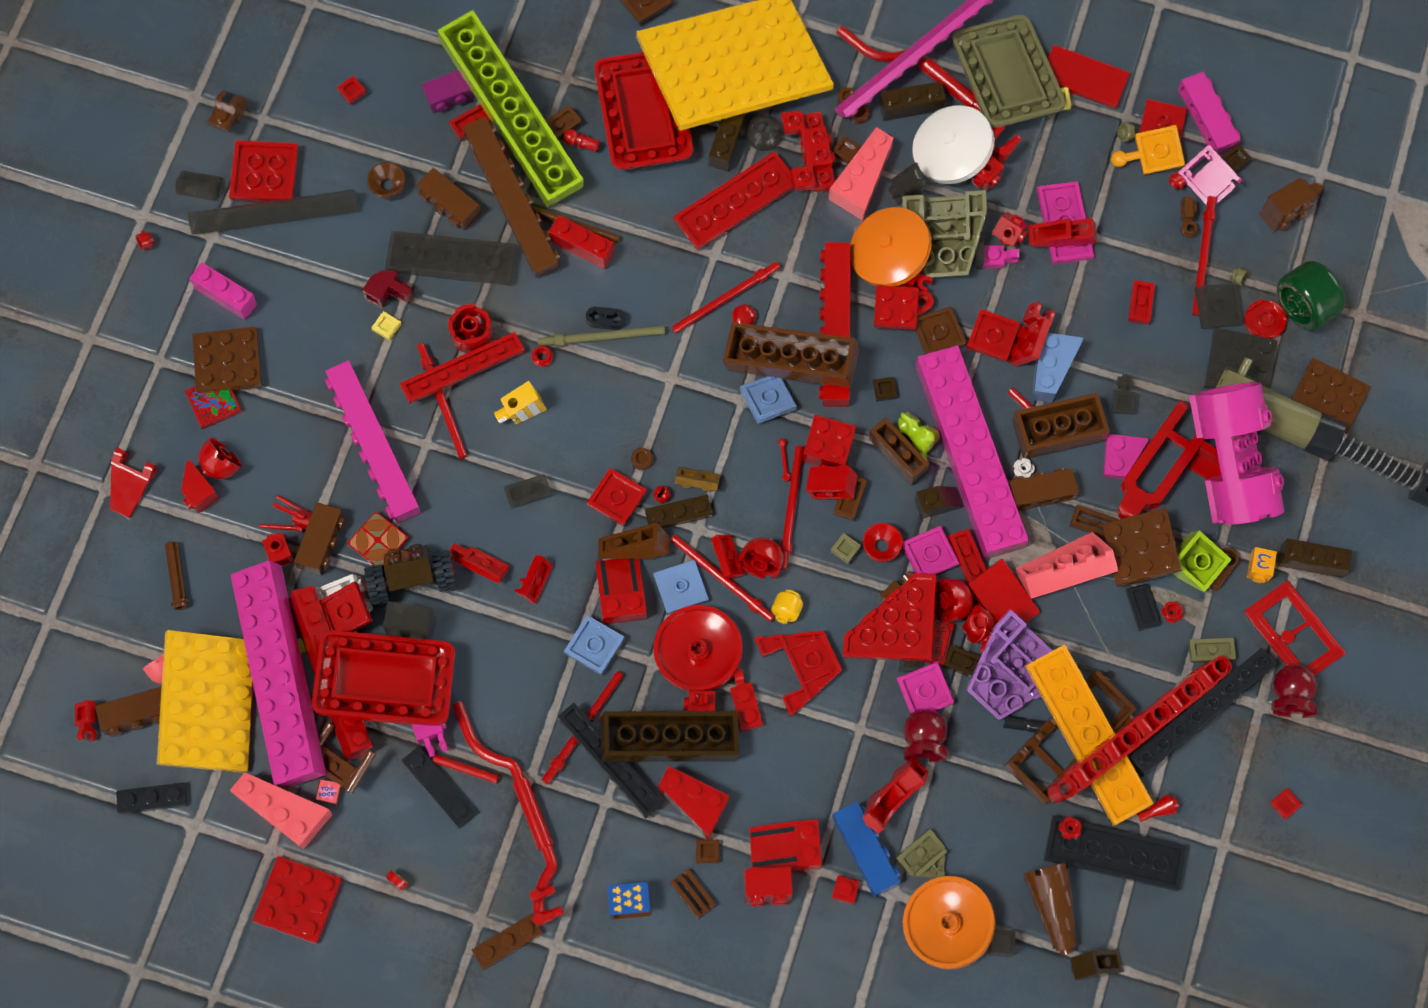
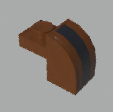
M221 91L215 99L216 106L208 120V124L211 127L229 132L233 121L240 122L247 107L246 99L228 91Z

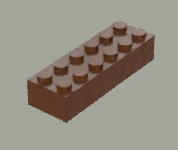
M732 322L723 363L728 371L851 388L860 347L855 338Z

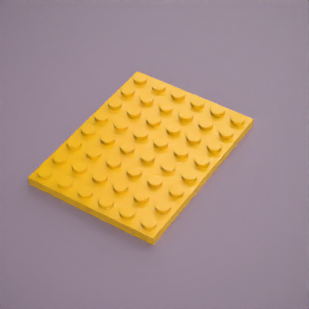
M757 0L636 31L637 40L679 130L833 90L834 84L791 0Z

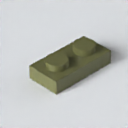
M1234 638L1190 639L1188 641L1190 663L1208 662L1218 656L1227 657L1229 661L1236 660Z

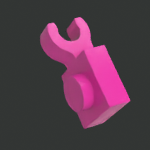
M983 245V268H1004V262L1018 263L1019 249L1004 251V246Z

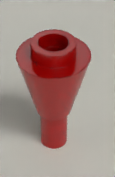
M1166 793L1151 805L1149 809L1138 813L1137 816L1139 821L1142 822L1153 816L1177 814L1176 809L1179 808V805L1174 795L1169 796Z

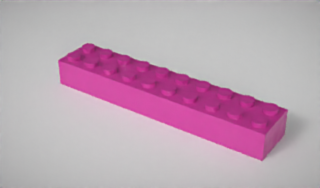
M958 345L918 356L915 367L984 560L1025 548L1028 543V537Z
M268 560L230 575L273 782L275 786L289 788L325 776L326 770L282 565Z

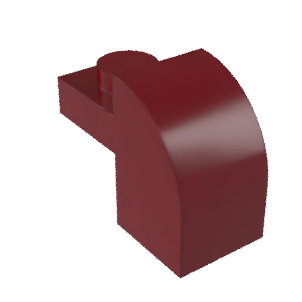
M391 270L375 273L362 289L364 299L383 308L391 295L408 304L413 299L411 287L407 283L400 281L398 273Z

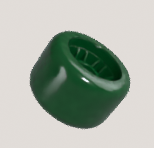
M1306 261L1285 274L1278 281L1277 297L1279 303L1291 321L1302 329L1312 331L1321 328L1341 314L1345 307V295L1341 284L1335 275L1319 262Z

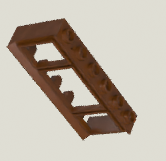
M1099 670L1092 673L1085 680L1090 690L1097 685L1121 709L1109 722L1114 733L1122 724L1125 725L1133 719L1132 713L1137 708ZM1052 715L1003 765L1041 805L1054 802L1048 795L1049 786L1042 792L1018 766L1033 751L1057 776L1053 780L1054 782L1067 769L1078 762L1074 758L1062 770L1038 746L1057 726Z

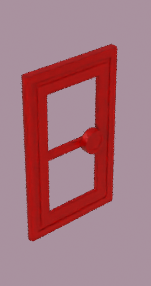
M1288 580L1244 611V614L1285 665L1301 664L1286 644L1292 643L1294 635L1308 625L1329 649V651L1306 666L1314 675H1317L1346 654ZM1284 597H1287L1306 622L1292 632L1289 630L1284 631L1279 637L1262 616V613Z

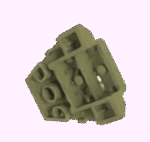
M966 191L965 195L925 198L924 195L902 196L903 208L919 215L931 234V252L923 267L925 276L931 278L969 276L987 215V191Z

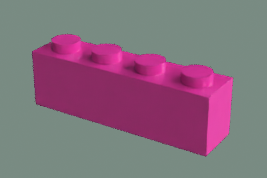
M1201 72L1181 80L1178 91L1206 144L1211 145L1219 155L1227 153L1239 144L1240 134L1237 129H1234L1229 113L1225 112L1220 96L1215 94L1212 82L1206 77L1205 73Z

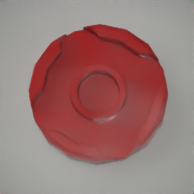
M1260 299L1253 302L1247 308L1244 315V326L1254 338L1272 340L1284 331L1287 316L1284 309L1277 302Z

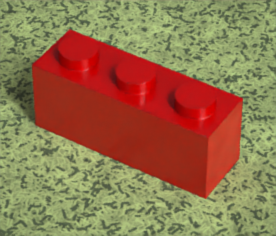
M558 215L548 232L551 239L550 243L604 270L614 255V242Z

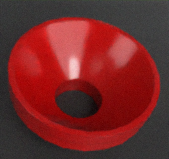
M874 524L864 534V551L874 561H891L902 549V536L898 529L891 524ZM878 541H885L888 544V549L883 552L878 551L875 544Z

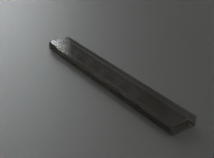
M355 189L191 212L187 216L191 234L195 235L358 211Z

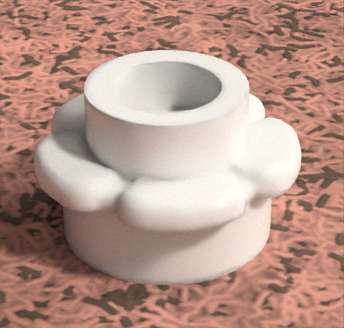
M1022 458L1014 463V473L1017 477H1031V473L1035 470L1034 465L1027 458Z

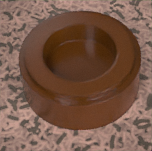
M646 448L636 449L631 456L633 467L641 471L649 469L653 463L652 453Z

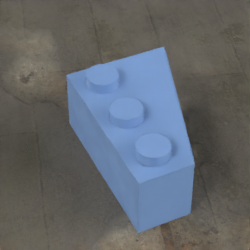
M1054 333L1047 334L1040 357L1035 362L1031 400L1053 402L1084 338Z

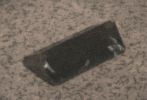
M183 170L175 181L176 194L216 201L222 177Z

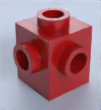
M991 155L986 165L970 179L976 187L987 191L991 186L994 188L1001 180L1000 177L1003 173L1004 165Z
M1006 212L1001 216L992 234L1000 238L999 240L1003 244L1013 247L1018 242L1022 243L1028 233L1025 230L1028 224L1024 222L1022 217Z

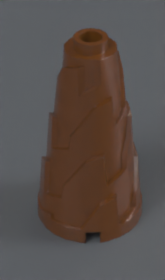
M1068 863L1023 873L1024 880L1029 887L1036 910L1040 913L1053 949L1056 952L1060 951V955L1073 953L1077 938Z

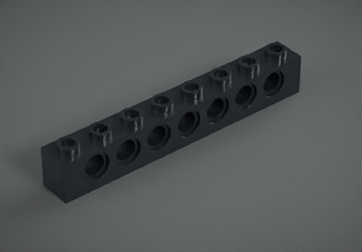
M1260 648L1128 758L1140 779L1277 665L1263 648Z

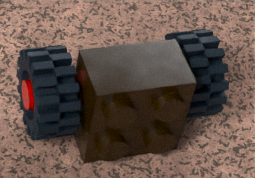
M414 544L409 546V549L400 550L395 548L388 550L384 554V569L382 564L364 568L366 586L372 607L390 603L388 587L389 591L431 583L435 575L440 592L457 589L454 565L449 550L432 553L434 569H432L427 545Z

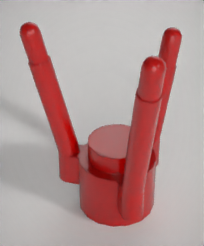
M276 495V499L296 510L294 511L276 503L272 505L274 508L293 515L292 523H295V526L259 524V528L294 530L302 533L303 529H307L312 513L280 495Z

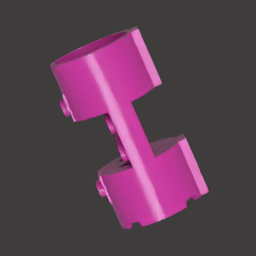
M1261 382L1227 385L1189 395L1197 438L1215 439L1221 475L1205 480L1212 522L1220 524L1225 521V525L1260 521L1259 519L1266 518L1268 514L1271 518L1285 512L1281 494L1284 485L1283 476L1279 473V468L1260 467L1262 457L1260 452L1257 451L1258 435L1256 431L1271 426L1272 422L1271 411L1264 401Z

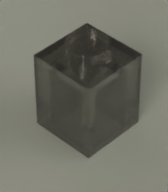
M995 929L989 946L988 956L1011 958L1015 954V931Z

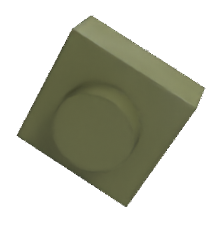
M843 533L830 552L846 564H849L861 548V545Z

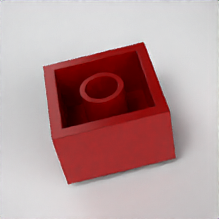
M814 415L803 452L802 462L814 466L827 465L838 467L840 464L846 465L856 426Z
M791 867L744 870L745 904H750V907H762L764 903L773 902V906L787 905L786 902L791 901Z

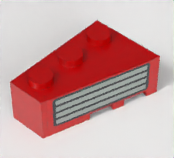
M668 766L658 785L659 792L709 840L729 802V795Z

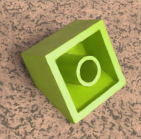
M1200 530L1190 532L1177 548L1182 571L1173 574L1183 582L1205 592L1231 561V558Z

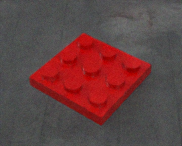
M236 140L229 191L230 200L293 203L299 150L298 143Z
M277 856L252 922L318 944L342 878Z

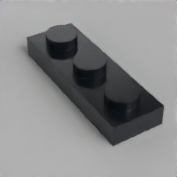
M185 783L116 791L117 813L119 815L187 806Z

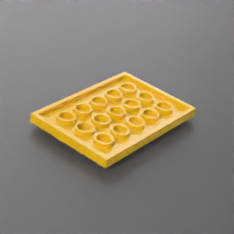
M171 630L165 632L157 765L242 773L248 771L252 676L244 639Z

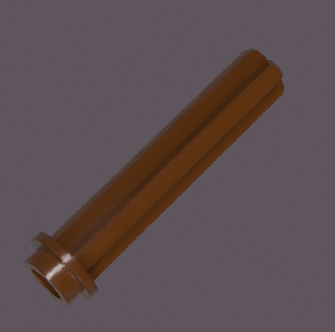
M171 541L165 544L173 599L171 606L174 607V610H183L187 608L189 600L186 599L179 546L177 542Z

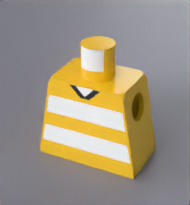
M528 381L502 397L501 402L504 407L494 412V415L499 423L511 418L515 424H519L547 409L537 390Z

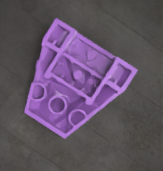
M1011 609L994 626L966 688V691L998 720L1022 708L1023 704L1032 699L1036 700L1041 697L1025 666L1052 652Z

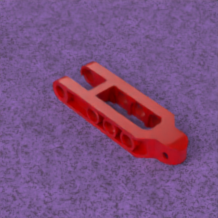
M1180 400L1121 483L1123 499L1117 508V515L1120 519L1139 515L1142 511L1157 509L1206 440L1204 438H1197L1195 434L1193 439L1188 441L1173 431L1184 412L1190 406L1183 400ZM1168 439L1184 451L1156 491L1148 494L1137 487L1136 480L1141 476L1150 460L1153 459L1162 443Z

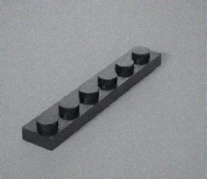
M572 703L557 716V720L645 819L663 804L659 797L627 762H601L600 731L575 703Z

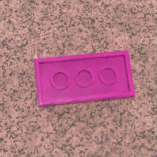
M1078 181L1037 187L1043 223L1070 218L1071 221L1086 219ZM1092 244L1049 247L1052 265L1092 260L1094 258Z

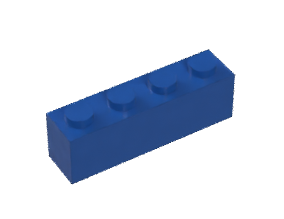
M855 802L833 813L832 819L873 898L897 887L900 883L898 879L901 876L897 868L890 865L888 861L890 855L886 847L880 846L877 840L879 834L865 824L862 818L865 807L863 805L859 806L858 802Z

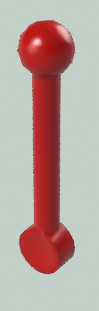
M782 438L778 441L779 446H781L784 471L782 480L788 482L791 476L787 469L785 451L787 442Z

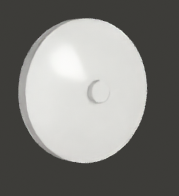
M961 105L943 108L928 117L918 129L913 142L914 161L920 171L934 182L955 184L968 180L976 175L991 157L994 148L992 127L986 117L974 108Z

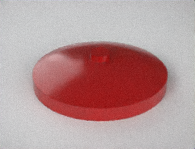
M691 605L676 610L662 622L654 639V658L660 673L670 684L688 692L689 690L711 691L724 685L735 674L742 658V640L737 626L728 615L711 606Z

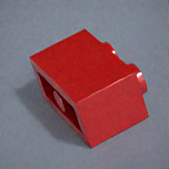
M840 464L838 467L827 465L810 467L806 491L813 499H854L858 475L850 466Z

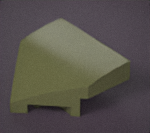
M927 829L895 857L909 876L930 878L945 876L944 861L947 850H944L945 846L931 829Z

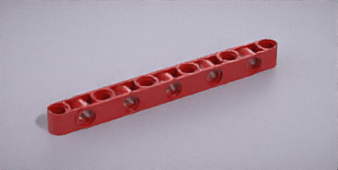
M1218 656L1187 675L1051 783L1048 788L1049 797L1055 802H1062L1088 787L1213 688L1218 681L1231 671L1229 659L1224 656ZM1092 761L1096 764V769L1093 767ZM1060 786L1064 789V794L1060 791Z

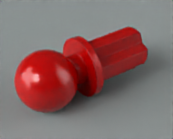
M568 129L563 134V140L567 145L573 146L578 144V149L585 148L594 152L599 149L600 141L587 137L585 133L579 136L576 130Z

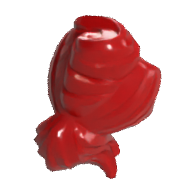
M980 604L972 606L969 614L966 616V622L962 625V629L966 633L969 642H982L980 653H983L995 622L989 612L981 607Z

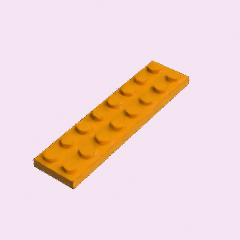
M1066 645L1025 666L1077 761L1114 733ZM1127 756L1090 784L1113 826L1153 804ZM1092 761V765L1096 769V764Z

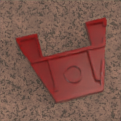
M824 631L754 638L762 658L784 649L802 689L782 697L790 717L797 713L842 672Z

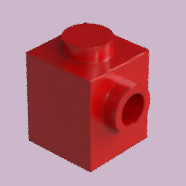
M272 533L262 540L270 561L282 565V567L294 563L283 533Z

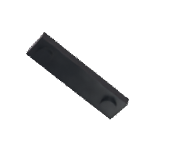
M419 746L401 760L459 829L476 815V812Z

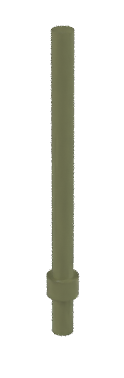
M664 326L573 335H563L561 333L554 334L552 337L538 338V346L556 345V347L568 343L665 334Z

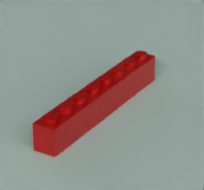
M825 242L824 250L820 249V262H824V269H820V281H824V288H820V301H824L823 308H820L819 320H823V327L819 328V334L850 338V243ZM823 384V387H819V399H823L822 407H848L849 387Z
M313 585L293 590L289 597V602L315 675L320 638L324 632L330 629ZM330 716L332 724L335 725L334 730L345 760L349 761L363 757L368 749L371 750L373 746L363 720Z

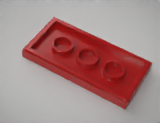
M1053 44L1047 60L1059 87H1068L1069 93L1116 109L1130 72Z

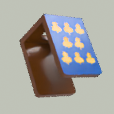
M647 882L607 885L611 920L650 916Z

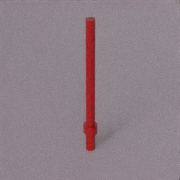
M1215 196L1207 197L1206 211L1203 212L1202 221H1204L1192 308L1193 316H1200L1212 224L1215 222L1216 212H1214Z
M775 261L766 268H760L755 271L754 275L671 326L675 334L754 284L762 283L768 279L767 276L780 269V265Z
M419 343L417 348L421 356L420 362L423 370L428 371L434 368L435 363L433 358L429 356L425 343ZM443 390L435 392L459 459H465L467 453Z
M795 446L783 538L779 544L784 556L781 570H787L789 554L792 552L791 536L804 451L803 446Z
M676 534L672 536L670 541L749 605L748 608L752 612H757L769 623L774 619L775 615L762 606L763 603L759 599L751 597L730 578H724L723 573Z
M616 671L586 714L591 722L624 677L620 672ZM573 736L570 737L557 757L554 756L550 762L549 769L541 779L543 783L549 785L556 773L560 772L565 766V760L578 743Z

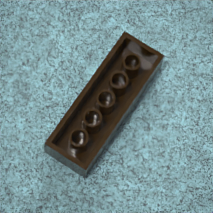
M603 711L600 717L601 762H735L739 756L737 711Z

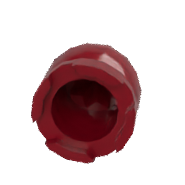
M1301 664L1286 665L1274 677L1272 686L1277 699L1272 701L1271 711L1277 716L1291 718V714H1302V718L1316 716L1317 704L1311 702L1315 698L1318 688L1315 675L1309 668Z
M918 709L912 712L907 717L903 727L904 739L909 745L903 749L904 760L908 761L912 757H915L917 760L918 758H929V763L946 760L948 748L942 745L947 736L945 719L932 709Z

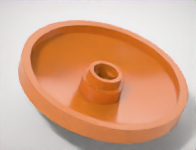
M890 207L879 210L867 217L853 234L850 243L851 264L856 273L870 285L899 286L904 284L923 269L930 256L932 246L930 231L922 218L909 209Z
M944 876L924 883L912 894L904 910L903 930L911 950L922 961L940 969H959L974 963L986 952L995 932V915L989 899L978 886L960 877Z

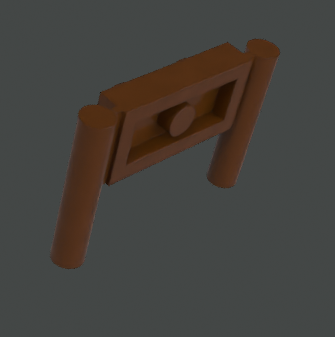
M327 721L318 736L326 776L350 793H354L376 753L368 749L357 768L324 746L335 726Z

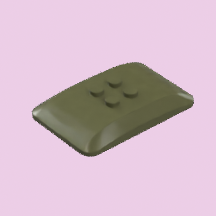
M1016 15L960 29L953 34V44L968 83L982 114L992 127H1001L1056 113L1064 108L1065 98L1028 17Z

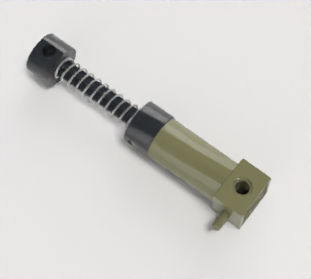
M1245 357L1238 371L1226 366L1216 388L1239 383L1256 382L1253 378L1246 375L1252 360ZM1262 385L1265 404H1267L1272 414L1271 426L1262 431L1297 446L1326 462L1333 454L1338 452L1339 457L1346 456L1347 461L1353 459L1355 464L1361 463L1363 468L1368 466L1370 471L1376 470L1378 475L1385 474L1386 479L1391 477L1394 482L1400 481L1402 486L1408 485L1410 490L1408 499L1428 508V490H1426L1428 485V462L1422 466L1420 471L1417 470V467L1414 469L1409 467V463L1407 465L1402 464L1401 459L1398 462L1393 459L1394 456L1391 458L1385 456L1386 452L1381 454L1378 452V448L1372 450L1370 445L1368 447L1362 445V441L1357 443L1354 441L1355 438L1352 440L1347 438V434L1344 433L1346 428L1345 422Z

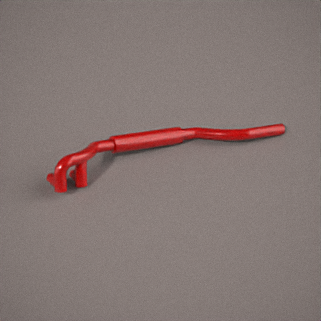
M843 25L836 32V34L861 54L876 61L892 62L906 51L883 52L875 50ZM924 56L918 59L917 65L921 67L920 70L934 82L941 81L943 89L964 106L981 112L971 90L932 59H926ZM1005 126L992 128L994 148L991 155L999 162L1007 161L1011 152L1021 141V137L1015 135L998 149L995 142L1000 133L1005 129Z
M456 702L452 707L468 746L485 761L510 770L514 780L512 785L537 849L542 851L546 861V867L537 882L535 890L530 892V898L533 900V922L538 926H543L564 913L562 906L551 910H544V898L555 893L554 886H548L558 865L552 848L554 845L532 791L529 779L524 777L518 762L513 758L496 754L484 747L474 733L463 702Z

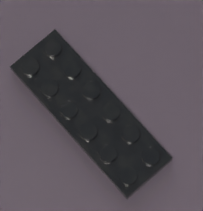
M1052 816L1043 861L1055 864L1068 863V867L1176 892L1179 891L1187 846L1080 822L1081 834L1079 837L1066 839L1059 830V825L1065 818Z

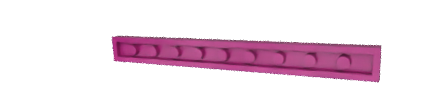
M967 0L838 105L834 109L838 116L851 117L855 115L860 106L872 101L873 96L877 92L884 91L888 87V83L900 78L904 70L916 65L921 56L933 51L937 43L945 41L949 37L948 34L953 30L961 28L965 20L977 15L982 6L990 4L993 0Z

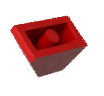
M188 460L185 465L181 489L185 497L182 501L189 510L194 508L199 514L219 499V497L194 464Z

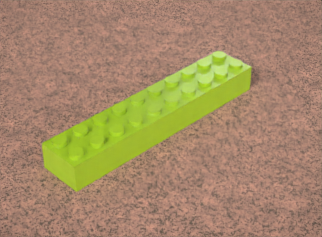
M472 10L437 30L440 43L547 208L583 188L584 179L475 12Z

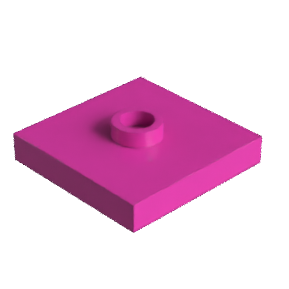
M941 526L903 541L902 548L915 573L939 575L960 564Z
M938 662L896 678L910 714L918 709H932L936 711L954 703Z

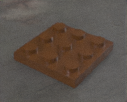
M256 326L193 334L197 393L262 387L258 330Z
M1312 357L1291 399L1345 422L1346 428L1344 433L1347 434L1370 386Z
M1167 508L1102 524L1106 543L1113 549L1118 571L1113 572L1117 587L1182 571Z

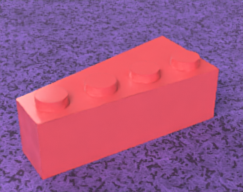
M876 127L830 188L829 200L863 221L891 152L893 137Z
M1091 532L1017 567L1016 571L1020 584L1032 599L1117 572L1118 567L1113 549Z
M244 773L230 789L238 799L303 850L333 815L329 809L247 773Z

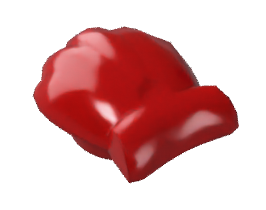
M748 304L738 305L732 312L733 322L753 325L756 319V311Z

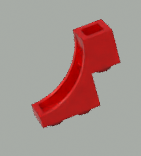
M912 757L894 770L891 781L870 796L862 818L865 824L877 834L884 830L887 822L899 806L912 793L925 784L929 772L915 757Z

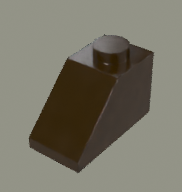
M935 486L917 491L915 496V503L921 519L963 507L956 487Z
M1118 949L1091 951L1070 957L1071 970L1075 980L1092 979L1124 972Z

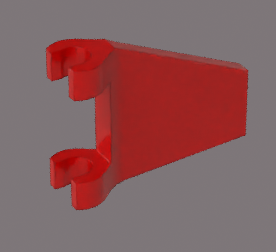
M117 447L111 461L110 509L130 519L150 480L156 475L158 467L147 461L143 472L140 473L125 466L123 463L127 459L128 453Z

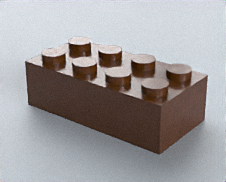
M1098 393L1015 411L1012 418L1023 458L1036 457L1106 441L1110 433Z

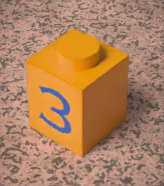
M1255 547L1250 553L1246 578H1251L1256 583L1269 582L1273 577L1277 552Z

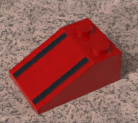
M639 559L595 561L603 624L646 620L647 612Z
M818 820L792 821L749 828L752 869L791 867V871L820 870L821 852Z

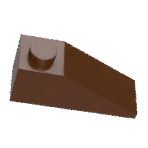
M658 523L599 538L598 557L609 559H652L667 555L669 551V536Z

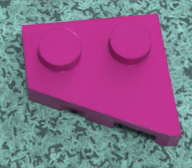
M1109 434L1105 441L1103 477L1124 479L1146 446L1148 438Z

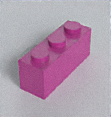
M202 262L189 278L194 289L246 320L257 305L255 297L251 292Z

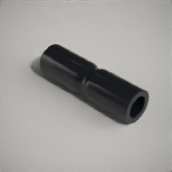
M1007 715L1004 717L1003 728L1019 731L1026 730L1035 733L1046 721Z

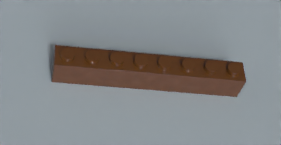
M485 116L463 126L464 135L535 278L558 269V261L560 260L556 249H551L549 234L546 230L542 231L540 216L537 212L533 213L530 207L533 206L532 200L528 194L524 195L521 189L524 187L523 182L519 176H515L513 172L515 169L511 158H506L504 154L506 151L502 140H497L495 136L497 131L493 122H488Z

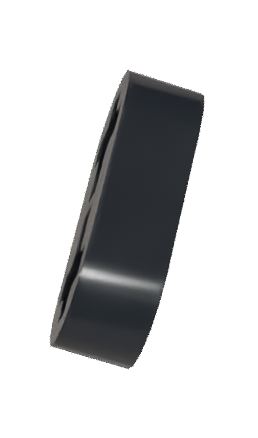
M591 307L586 312V322L592 328L620 330L626 323L625 314L620 309ZM594 314H598L599 318H597V321L592 320ZM615 316H619L620 320H618V323L613 321Z

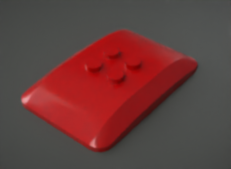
M644 53L599 59L595 63L594 70L612 165L616 169L625 170L689 159L693 154L689 128L679 130Z
M336 630L326 631L320 638L312 708L318 714L340 718L412 725H442L447 721L449 714L455 656L454 647L446 641Z

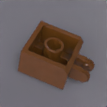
M1298 178L1269 195L1259 214L1273 233L1278 230L1284 231L1292 225L1293 221H1301L1308 216V211L1314 206L1313 202L1318 199L1319 194L1323 190L1322 185L1318 182L1309 185L1305 179Z

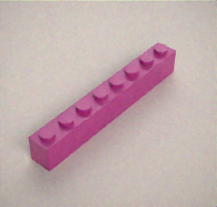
M349 360L326 370L328 378L324 379L329 391L334 390L336 394L333 397L337 408H342L345 413L341 415L346 427L351 426L353 433L350 434L354 444H359L362 449L359 455L363 463L368 462L371 468L367 470L372 482L377 481L379 485L376 491L381 501L385 499L388 504L385 510L389 518H394L396 523L399 524L421 514L418 504Z

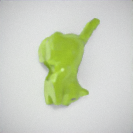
M902 412L901 418L898 419V431L909 436L914 447L928 462L926 454L940 440L938 430L932 426H922L920 420L914 414Z

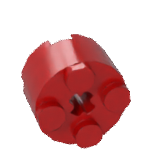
M465 304L455 309V312L448 320V329L451 340L459 351L468 353L491 342L492 326L486 311L476 307L474 304Z

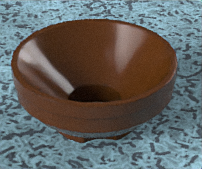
M382 162L375 165L369 171L367 184L375 196L382 199H390L399 195L404 189L405 175L397 164ZM385 181L394 183L393 187L389 190L383 189L382 184Z

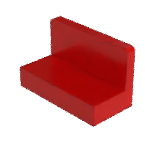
M1203 442L1188 469L1206 480L1214 476H1220L1221 470L1217 448Z

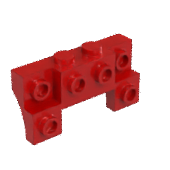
M802 111L781 113L784 135L800 134L799 139L805 167L792 168L791 170L794 190L830 192V188L835 183L832 165L835 164L834 152H830L829 146L832 144L831 135L826 132L821 112L802 114Z

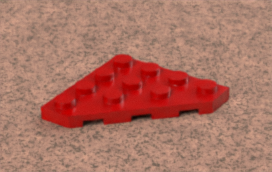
M914 573L910 576L908 581L899 589L894 590L884 599L885 601L876 609L874 608L861 619V622L856 627L844 634L843 657L851 659L932 661L937 575Z

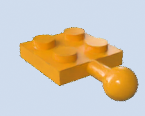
M1176 125L1135 134L1138 151L1130 153L1116 151L1111 156V162L1115 167H1123L1127 161L1140 159L1143 175L1185 166Z

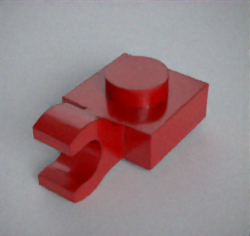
M86 700L75 704V726L78 727V740L85 739V733L88 735L89 742L96 740V731L91 726V724L95 723L96 718L95 701Z

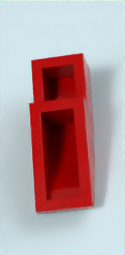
M1092 217L1075 221L1067 218L1028 226L1030 246L1066 247L1097 243L1096 223Z

